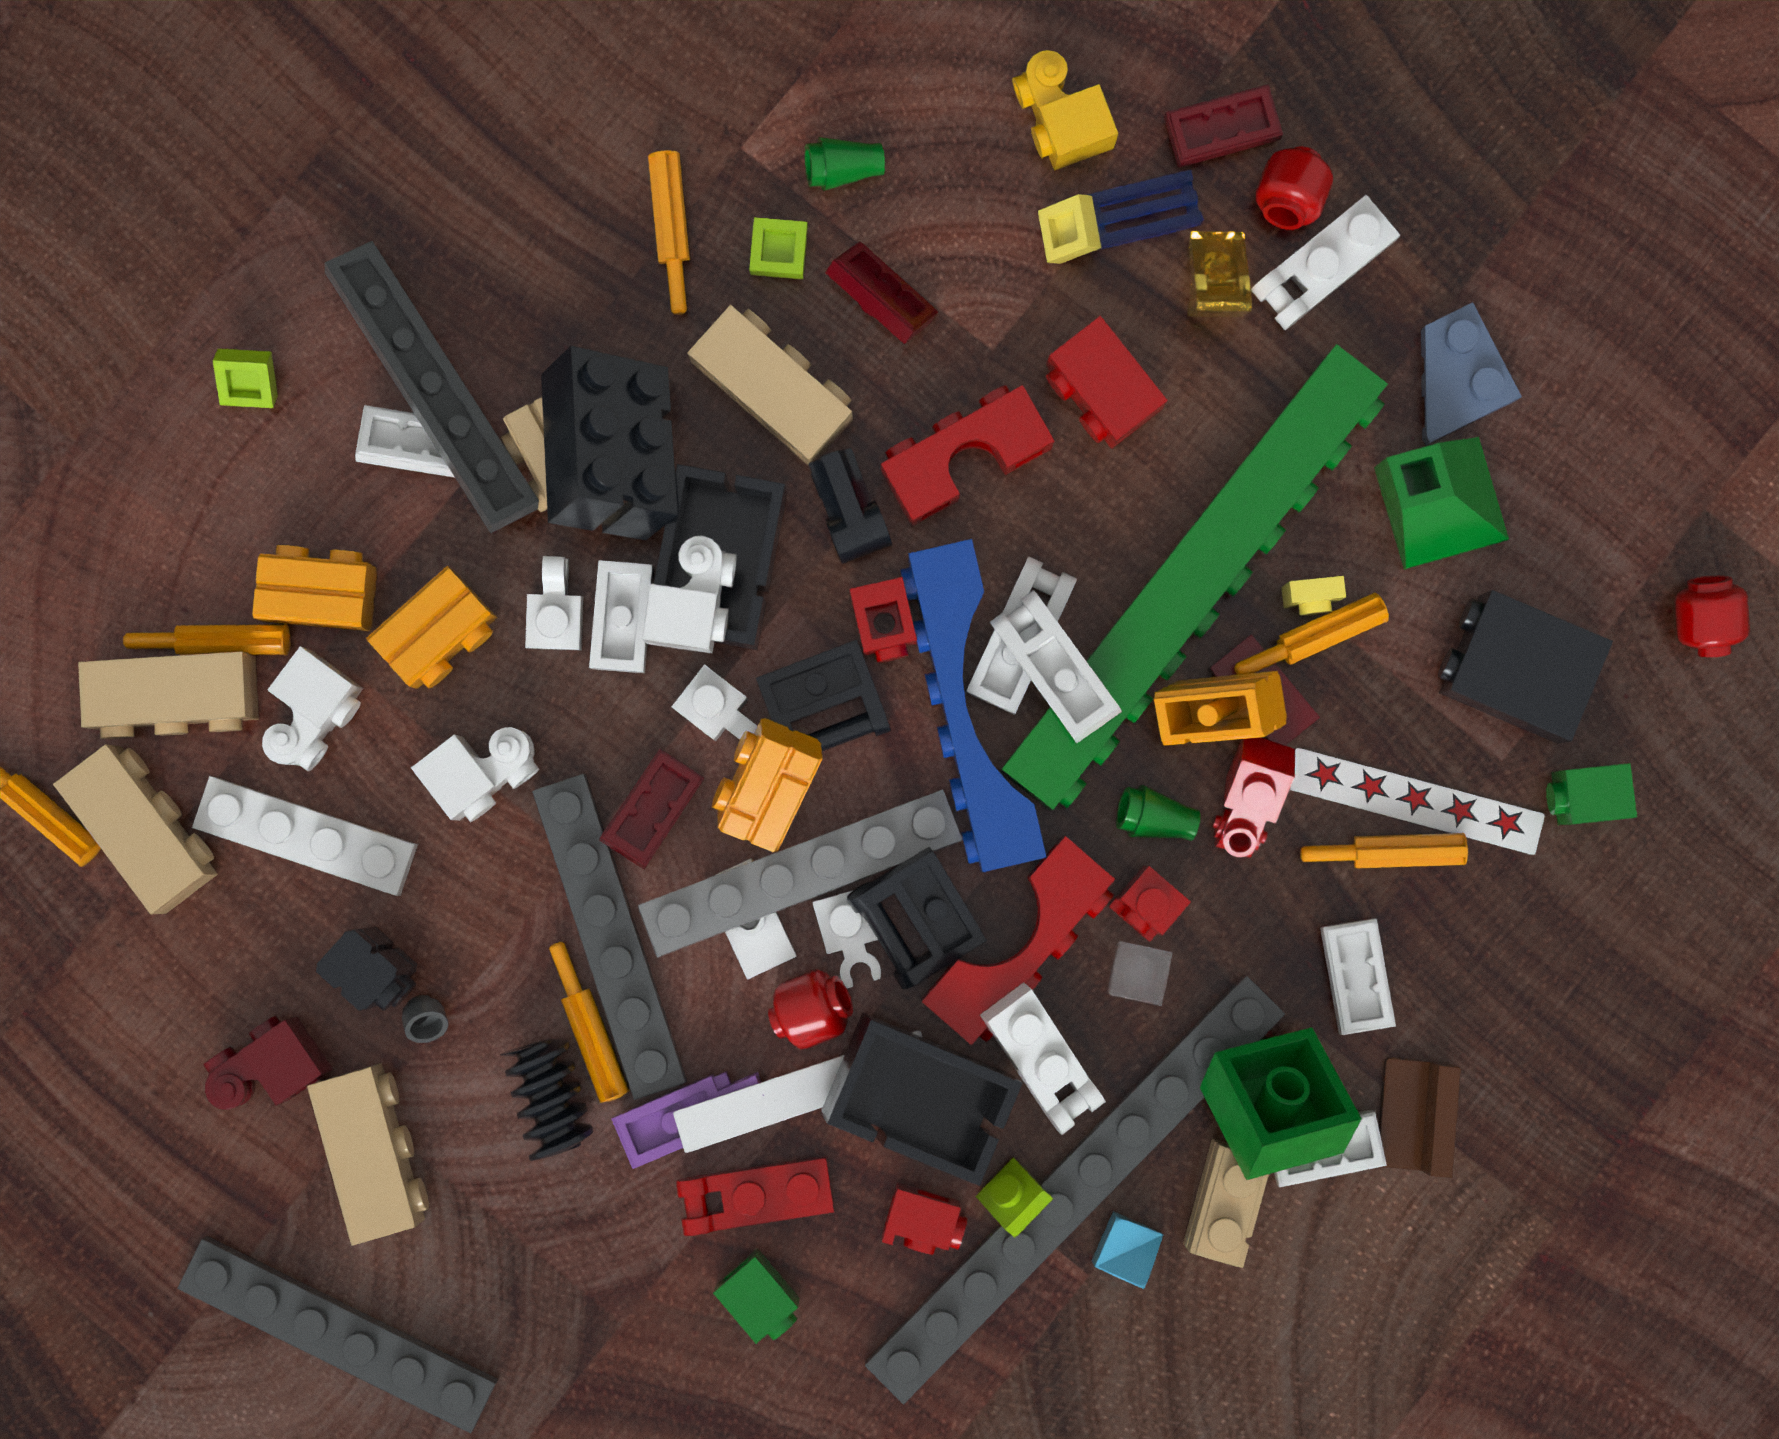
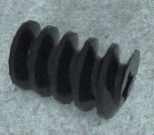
M542 1040L500 1054V1056H514L518 1060V1062L505 1071L506 1077L523 1078L524 1083L511 1092L512 1098L529 1099L530 1104L517 1113V1118L535 1120L536 1125L522 1135L524 1140L540 1141L542 1145L528 1156L530 1161L547 1158L579 1147L581 1142L594 1132L591 1124L575 1123V1120L588 1111L586 1104L569 1102V1099L582 1090L581 1084L574 1081H563L564 1077L576 1069L575 1063L568 1060H557L558 1056L570 1048L568 1040Z

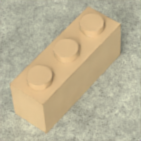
M730 304L687 352L689 359L698 370L809 466V463L819 459L853 421L852 410L847 407L852 400L831 380L827 379L822 385L807 372L811 367L810 362L794 347L787 344L782 350L770 340L767 335L771 332V329L754 312L747 309L741 314Z
M226 652L78 662L81 727L100 730L101 739L134 737V728L154 726L155 735L188 734V724L208 723L209 732L241 731L242 721L259 720L256 656L252 654Z
M105 744L53 785L151 915L167 914L218 875L209 863L214 859V856L206 843L198 835L193 833L189 836L177 819L182 814L171 797L162 790L156 793L145 776L150 772L142 758L129 747L124 750L120 746Z
M382 1063L308 1085V1092L351 1246L408 1230L425 1220L423 1211L429 1209L428 1195L422 1179H414L408 1158L414 1156V1146L407 1126H399L394 1105L399 1104V1092L392 1073L385 1074Z

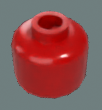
M1298 146L1277 151L1266 163L1256 189V202L1263 212L1265 219L1272 225L1285 230L1299 229L1302 226L1314 223L1321 216L1332 188L1333 173L1320 154L1312 148Z
M1714 575L1693 578L1687 581V588L1681 590L1675 596L1677 637L1683 645L1697 648L1698 656H1727L1732 653L1731 646L1743 642L1749 636L1748 595L1741 586L1733 584L1732 577Z
M816 969L779 984L773 994L774 1007L768 1010L769 1021L775 1034L780 1039L786 1037L790 1043L799 1049H807L843 1034L848 1025V1017L853 1014V1005L847 988L838 976L831 977L825 971Z

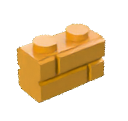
M277 545L276 555L260 553L258 556L257 585L254 591L252 611L253 618L269 623L371 631L377 567L362 562L363 553L330 550L329 559L309 558L308 548Z
M446 566L366 639L409 687L418 689L425 684L430 689L441 682L452 671L453 667L448 661L458 652L465 648L470 653L480 647L492 635L493 630L489 625L497 617L455 570Z
M1278 671L1179 680L1155 692L1154 703L1160 737L1164 746L1185 744L1189 741L1200 743L1265 737L1274 732V730L1286 725L1287 715Z
M764 718L760 720L754 733L749 731L743 733L734 755V761L740 764L732 780L725 777L721 780L714 795L712 808L718 810L717 828L721 832L743 841L749 840L751 844L771 852H778L820 766L822 748L821 742L818 739L796 730L791 731L784 725Z

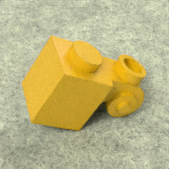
M1046 50L1035 54L1028 62L1026 72L1013 77L1012 83L1022 109L1029 106L1033 109L1037 124L1031 127L1034 144L1041 158L1049 156L1055 171L1114 149L1118 131L1100 84L1071 95L1065 94L1062 90L1068 71L1067 62L1057 52Z

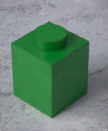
M1631 763L1551 772L1552 783L1547 784L1546 799L1551 815L1557 816V825L1637 818Z
M759 1249L755 1250L720 1280L714 1289L713 1294L755 1344L767 1334L774 1341L785 1333L798 1319L793 1312L799 1306V1296Z

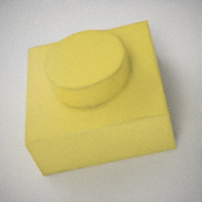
M1078 194L1038 210L1048 263L1061 264L1101 248L1092 196Z
M1344 576L1290 581L1281 587L1283 607H1299L1300 616L1332 612L1331 603H1337L1346 598Z

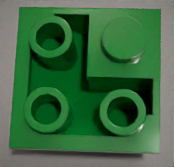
M1479 437L1440 442L1386 457L1374 467L1404 570L1509 540Z

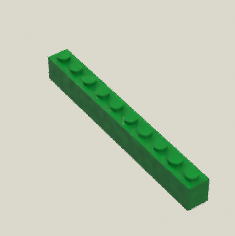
M1338 344L1333 347L1086 660L1119 705L1122 712L1076 743L1055 712L1049 707L1001 768L1000 772L1049 811L1054 810L1058 803L1062 804L1065 808L1072 804L1087 784L1080 778V775L1092 760L1099 766L1105 762L1120 742L1113 733L1125 718L1133 724L1137 721L1154 699L1146 691L1158 676L1168 681L1187 657L1179 649L1193 633L1201 639L1218 618L1220 613L1212 607L1226 591L1234 597L1251 576L1253 571L1246 564L1259 549L1267 555L1284 534L1286 529L1279 522L1292 507L1299 513L1317 492L1319 487L1312 480L1325 465L1332 471L1350 450L1352 445L1345 438L1355 425L1359 424L1365 429L1385 405L1378 396L1388 383Z

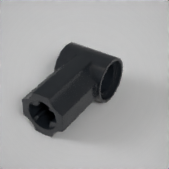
M852 448L834 451L809 463L813 482L828 515L825 521L841 563L849 562L891 546L892 542L876 500L871 501Z

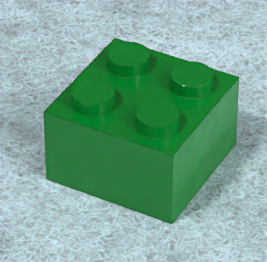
M1312 1027L1215 1052L1200 1085V1089L1246 1180L1343 1154L1362 1120Z

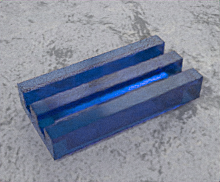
M1191 170L1087 194L1092 196L1101 243V248L1098 250L1201 226L1204 220L1202 212L1198 208V196L1193 188ZM1178 188H1181L1182 194L1102 213L1100 207ZM1185 206L1187 212L1185 215L1106 233L1104 226Z

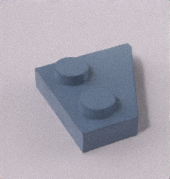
M1473 302L1426 325L1421 330V356L1424 358L1421 390L1425 403V427L1422 429V440L1425 446L1522 397Z

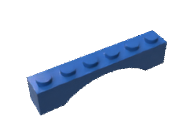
M969 539L908 553L909 567L900 569L901 577H903L908 601L917 599L922 620L913 621L919 653L929 651L934 672L924 674L931 705L942 704L946 725L937 727L943 757L954 756L958 778L949 779L956 811L966 809L971 828L969 831L961 832L968 864L978 862L980 871L986 872L1047 858L1034 803L1013 788L992 764L976 736L966 706L963 683L964 648L972 617L984 594L973 541Z

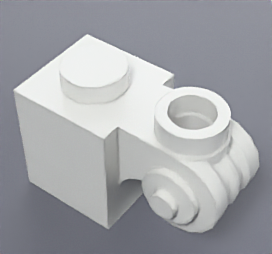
M694 536L685 541L678 553L682 568L692 577L690 582L681 588L650 584L642 640L651 645L713 654L714 641L724 642L729 610L720 608V596L722 586H733L737 554L721 551L719 545L710 538Z
M300 646L268 688L270 693L291 707L293 722L291 725L275 724L265 731L262 747L267 757L278 764L298 765L307 771H311L320 762L328 749V745L322 740L336 725L342 728L353 718L361 704L356 698L364 688L314 651Z
M512 727L501 728L491 736L489 741L490 757L479 758L464 737L454 734L411 767L450 820L460 821L466 816L470 822L482 816L496 804L492 795L499 791L507 782L515 789L539 771L533 759L535 751L531 737L524 731Z

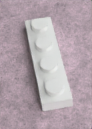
M209 776L192 828L395 896H401L418 844Z

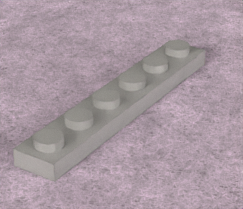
M942 789L638 905V909L658 958L898 866L927 847H930L934 852L958 843L963 839Z

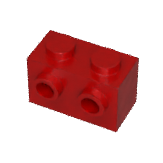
M1101 316L1048 357L1046 367L1050 372L1046 375V379L1052 389L1063 401L1070 397L1083 412V415L1079 417V421L1086 432L1097 443L1105 440L1111 449L1162 411L1168 401Z

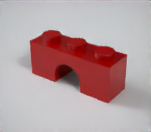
M1007 385L1001 386L979 400L982 408L964 418L960 411L952 413L932 426L935 434L917 444L914 438L911 437L894 445L885 452L888 460L881 463V473L912 527L959 501L960 493L949 474V464L959 452L970 448L982 449L996 459L1004 475H1007L1052 449L1055 441L1023 385L1011 392Z

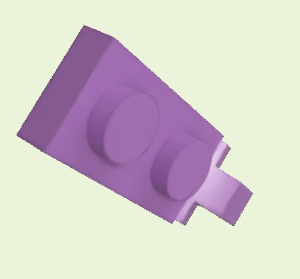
M727 1071L716 1076L711 1074L611 1118L632 1169L683 1148L673 1115L675 1111L761 1083L758 1072L732 1083Z

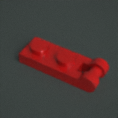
M827 1156L704 1174L676 1180L678 1198H684L686 1217L681 1219L684 1236H695L718 1230L833 1213L835 1210ZM721 1191L723 1210L708 1212L705 1194Z

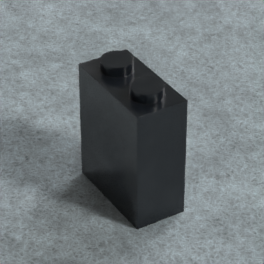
M1494 590L1480 595L1478 600L1471 598L1459 621L1458 627L1465 630L1457 650L1454 648L1448 650L1440 666L1438 677L1443 679L1444 682L1439 694L1554 743L1571 742L1613 641Z

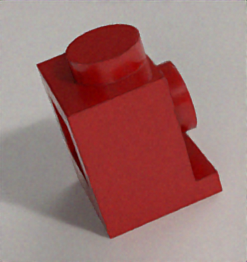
M903 577L849 589L864 656L875 654L877 663L909 656L907 646L917 644V638ZM882 614L890 615L895 621L894 629L886 634L878 632L874 627L875 619Z
M1142 866L1108 907L1150 942L1156 934L1163 935L1191 901L1150 866Z
M897 1182L882 1232V1243L893 1245L895 1235L905 1237L903 1242L905 1247L925 1254L933 1255L936 1247L944 1250H949V1247L959 1250L968 1218L959 1215L961 1210L959 1200Z

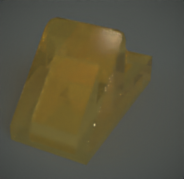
M1191 231L1188 249L1192 284L1188 316L1242 317L1249 313L1252 307V296L1244 232Z

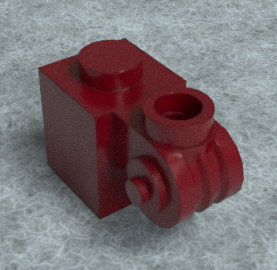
M277 1015L271 1017L248 1033L253 1042L241 1049L239 1053L236 1054L232 1046L203 1064L209 1073L205 1082L206 1097L214 1107L221 1110H230L247 1103L255 1091L254 1080H258L277 1106L289 1101L304 1091L308 1085L317 1082L333 1071V1068L298 1016L282 1022Z

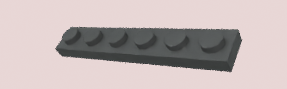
M373 241L325 262L326 276L489 532L493 533L536 511L539 500Z
M586 774L533 790L532 793L633 1099L636 1100L686 1083L687 1078L611 849L599 841L604 828Z
M209 1236L201 1239L177 1288L469 1433H472L498 1381L497 1378Z

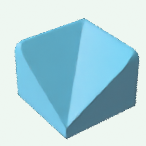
M1113 1211L1091 1261L1094 1267L1144 1289L1150 1277L1164 1234Z

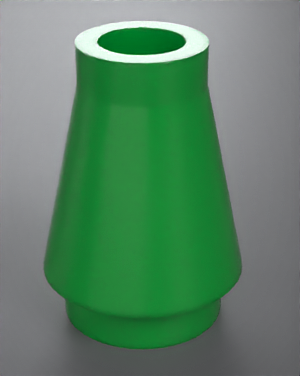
M818 137L817 143L805 144V171L809 187L821 186L822 190L826 191L871 176L884 175L885 157L881 143L869 144Z
M1140 785L1138 789L1126 787L1123 791L1117 809L1116 826L1118 829L1127 831L1129 837L1181 838L1192 841L1198 832L1201 815L1198 809L1187 807L1147 786Z

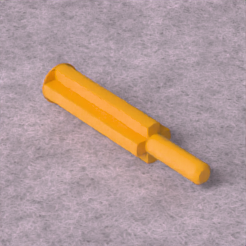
M664 150L648 155L659 264L667 265L671 312L675 315H682L687 311L683 261L690 260L680 153Z
M1374 592L1279 635L1280 639L1277 640V645L1236 663L1234 670L1237 675L1255 673L1284 659L1289 665L1294 664L1384 622H1388L1389 614L1382 598Z
M287 623L284 625H176L174 632L126 633L123 636V645L127 649L174 648L175 653L180 655L245 652L252 655L287 656L290 651L291 635Z
M0 766V798L80 867L88 864L101 849L88 830L22 774L11 776Z
M1464 833L1354 836V844L1303 846L1300 849V858L1303 862L1354 861L1355 868L1466 865L1468 844Z
M555 943L550 946L549 950L567 994V997L561 999V1002L596 1090L599 1103L620 1098L628 1093L630 1089H628L590 988L582 990L565 943Z

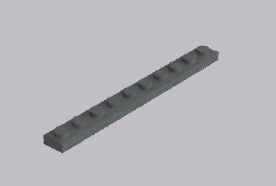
M1243 975L1039 1183L1051 1195L1053 1200L1016 1238L999 1224L865 1361V1367L904 1405L1204 1098L1200 1085L1214 1053L1260 1041L1285 1013L1248 976Z

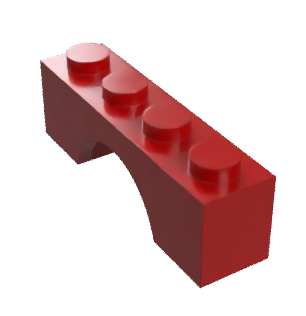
M1062 836L1046 854L1047 858H1043L1027 876L1036 898L1037 918L1034 930L1026 944L1013 956L997 963L975 964L957 959L952 962L921 998L922 1003L970 1045L978 1037L985 1042L993 1037L980 1014L1022 983H1025L1033 991L1043 978L1036 970L1050 954L1057 960L1061 958L1079 936L1072 930L1085 914L1094 919L1114 896L1107 888L1115 879L1066 836Z

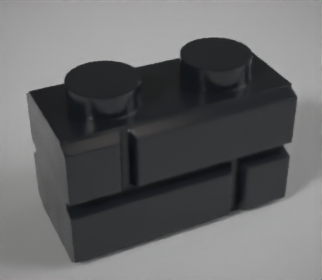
M375 926L346 931L316 964L315 972L333 988L342 987L341 995L358 1011L377 1006L382 1011H385L390 1006L397 1007L415 988L417 983L411 977L416 973L418 964L400 948L392 949L394 942Z

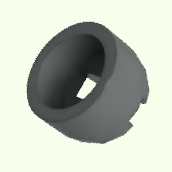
M418 995L408 1000L402 1010V1024L405 1035L413 1042L428 1043L440 1038L448 1028V1019L444 1007L437 999L430 998L428 995Z

